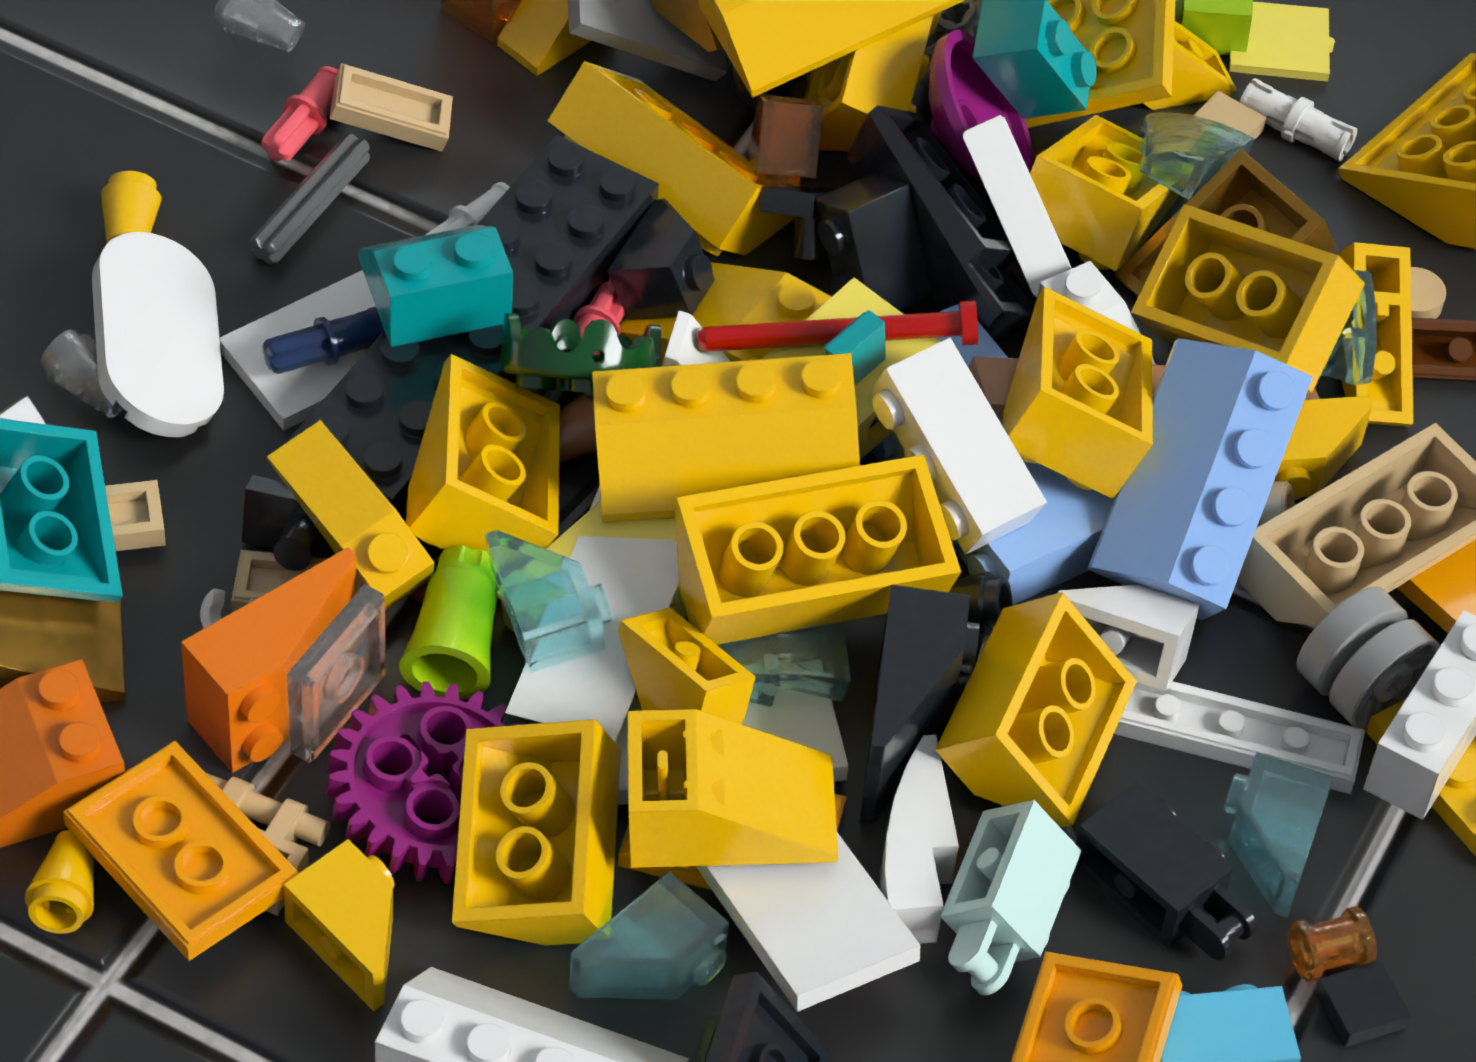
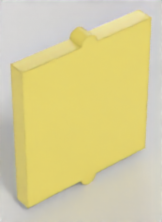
M1253 1L1247 52L1230 51L1229 72L1328 82L1330 75L1329 53L1333 51L1335 40L1329 37V8Z

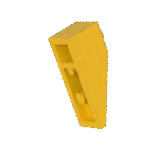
M1354 242L1336 254L1365 283L1333 348L1345 397H1371L1373 407L1368 424L1409 427L1413 425L1410 248Z
M321 420L267 456V460L333 551L337 554L349 547L356 555L357 584L380 615L428 582L430 576L434 573V561L393 505Z

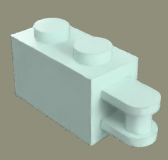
M1035 800L983 811L940 915L957 934L949 952V963L958 972H968L972 976L971 985L980 995H990L999 990L1008 980L1015 962L1041 957L1043 949L1048 943L1050 931L1064 895L1070 886V879L1081 853L1080 848Z

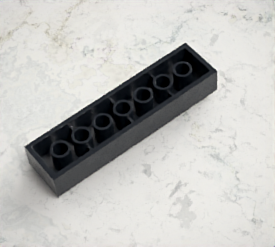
M557 134L477 224L493 226L497 229L513 270L512 314H518L520 327L527 328L531 332L535 328L549 329L555 321L560 319L574 321V316L583 306L589 305L601 284L608 282L610 277L607 270L653 201L658 199L659 183ZM503 325L390 347L386 333L383 331L287 442L321 420L406 523L408 486L442 369L447 358L453 354L515 383L516 374L504 373L500 367Z

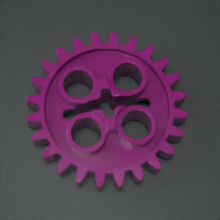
M424 681L419 697L412 698L402 685H398L395 689L392 705L384 698L375 694L371 698L368 714L354 709L351 713L349 729L339 728L337 732L335 747L330 752L327 767L329 778L326 796L335 798L332 812L333 820H349L345 839L357 841L367 837L365 856L374 855L377 857L383 852L391 855L389 872L392 874L397 872L407 862L414 864L416 881L422 882L428 868L432 867L438 868L440 877L445 884L450 883L457 859L466 729L505 726L503 721L507 706L501 704L489 712L481 709L483 692L480 691L476 692L468 702L459 700L457 684L453 683L448 687L444 697H436L429 681ZM518 722V723H514V724H511V725H508V726H513V725H525V723H524V722ZM435 740H445L450 742L452 745L441 744L439 742H436ZM380 770H391L399 775H388ZM420 818H431L440 824H429L423 822Z

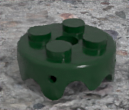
M505 313L500 367L504 373L516 374L515 387L593 393L592 372L659 367L661 326L647 325L643 336H638L632 342L627 336L617 335L613 324L607 320L598 319L592 320L585 327L581 339L580 328L575 321L570 319L557 320L549 329L535 328L529 332L527 328L520 327L518 314ZM595 351L600 352L599 355H593Z

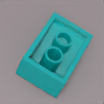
M0 418L1 591L118 603L123 597L96 431Z

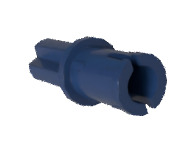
M375 306L370 307L367 310L329 321L325 317L315 318L311 327L267 339L263 343L262 349L268 369L276 374H281L322 361L328 366H332L338 363L341 356L368 349L384 331L377 308Z

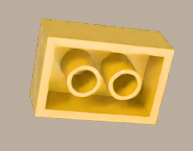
M1184 204L1131 313L1159 339L1173 344L1175 340L1181 338L1256 350L1313 376L1308 392L1312 393L1365 283L1339 255Z

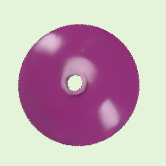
M954 30L939 38L931 57L929 77V104L933 117L931 129L962 170L985 187L964 142L963 133L972 127L1001 115L1005 117L1030 173L1035 157L1025 119L1021 117L974 61L973 52L976 38L965 31Z

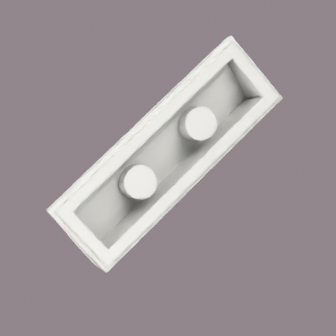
M999 115L964 131L963 139L1030 290L1037 297L1041 281L1072 268L1006 119Z

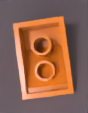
M349 547L181 641L187 721L232 773L253 761L260 762L269 758L283 743L289 740L356 638V555Z
M83 659L16 678L0 688V848L67 828L64 824V810L125 772L124 761Z

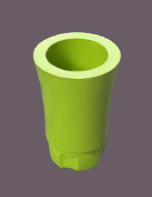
M464 545L452 546L443 550L438 561L437 570L428 580L424 602L414 632L399 662V671L402 677L418 691H421L424 681H429L435 696L444 697L448 687L453 683L457 684L459 700L470 699L478 691L484 693L490 685V647L493 620L498 601L497 591H499L496 586L498 562L485 550L471 549Z

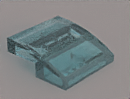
M844 621L717 645L756 676L749 700L751 703L771 707L779 687L842 702L851 682Z

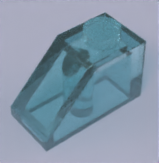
M498 530L485 534L490 568L530 673L606 649L603 624L612 622L610 606L601 584L590 587L581 562Z
M1256 752L1248 777L1238 773L1235 774L1223 811L1235 814L1228 841L1273 912L1288 918L1334 777Z
M669 871L571 952L569 990L578 998L677 1000L694 984L697 983L699 986H703L709 983L723 968L727 959L725 950L729 922Z

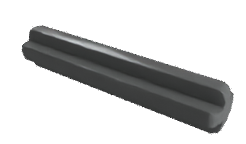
M351 133L344 135L252 236L251 244L253 247L251 252L256 259H262L268 265L276 264L282 259L370 160L368 153L370 146L365 139H358Z

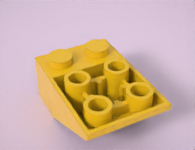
M697 709L627 711L628 812L631 868L838 862L831 754Z

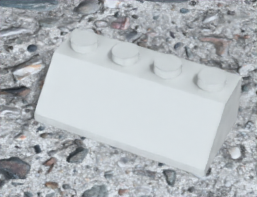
M434 967L428 968L403 985L375 1041V1062H690L689 1058Z

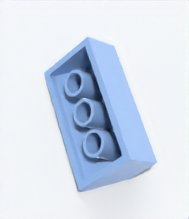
M1181 338L1175 340L1153 397V445L1115 496L1088 570L1121 585L1139 584L1200 604L1197 618L1200 620L1225 610L1313 376L1256 350Z

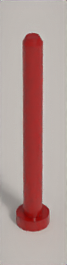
M975 300L959 301V311L878 316L885 322V341L961 336L962 346L978 345V319ZM857 317L708 326L698 331V347L706 352L826 345Z

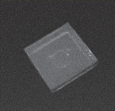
M366 584L359 589L287 674L290 753L308 763L317 758L337 734L339 728H342L351 717L352 711L358 709L385 676L384 594Z

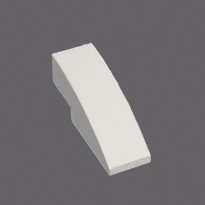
M923 735L906 765L893 801L880 871V891L919 944L937 942L941 921L940 915L944 906L939 884L952 883L959 848L941 756L935 751L938 745L936 735Z

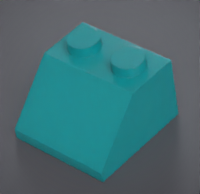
M982 0L973 59L1021 117L1025 119L1087 110L1090 86L1094 85L1096 80L1094 57L1083 47L1071 32L1067 22L1060 18L1048 1Z
M474 225L358 248V259L390 347L503 325L505 313H512L513 270L496 227Z

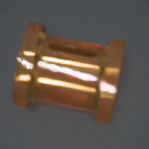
M1357 906L1346 908L1341 917L1311 925L1305 920H1299L1291 923L1288 929V944L1292 961L1299 975L1307 982L1318 980L1322 977L1325 970L1352 963L1359 967L1376 960L1377 946L1374 932L1367 915Z

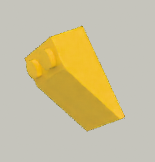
M1095 115L1040 153L1034 162L1030 176L1060 243L1079 252L1078 256L1083 262L1091 261L1097 269L1117 271L1143 246L1190 182L1198 166Z
M711 262L715 280L692 316L702 328L708 326L804 321L828 301L831 296L787 272ZM626 317L620 323V335L629 337L633 342L638 336H643L647 325H660L661 347L659 365L662 366L677 317L629 320ZM773 348L722 352L730 362L761 360Z
M1044 286L1036 300L1003 410V428L1021 459L1028 463H1039L1066 476L1072 484L1081 489L1095 490L1114 499L1153 445L1152 339Z
M451 354L445 361L408 486L406 524L413 534L423 542L438 546L444 550L458 545H464L471 549L485 550L498 562V574L509 579L516 576L541 554L558 535L560 404L528 389L515 387V383Z

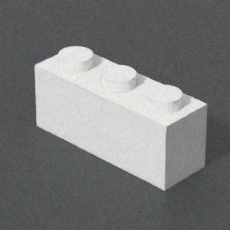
M952 339L943 340L885 368L870 390L873 395L874 411L885 428L888 430L893 429L905 450L904 458L924 455L950 538L958 541L965 555L1030 523L1047 501Z
M1465 610L1457 619L1380 739L1363 788L1422 820L1476 735V616Z

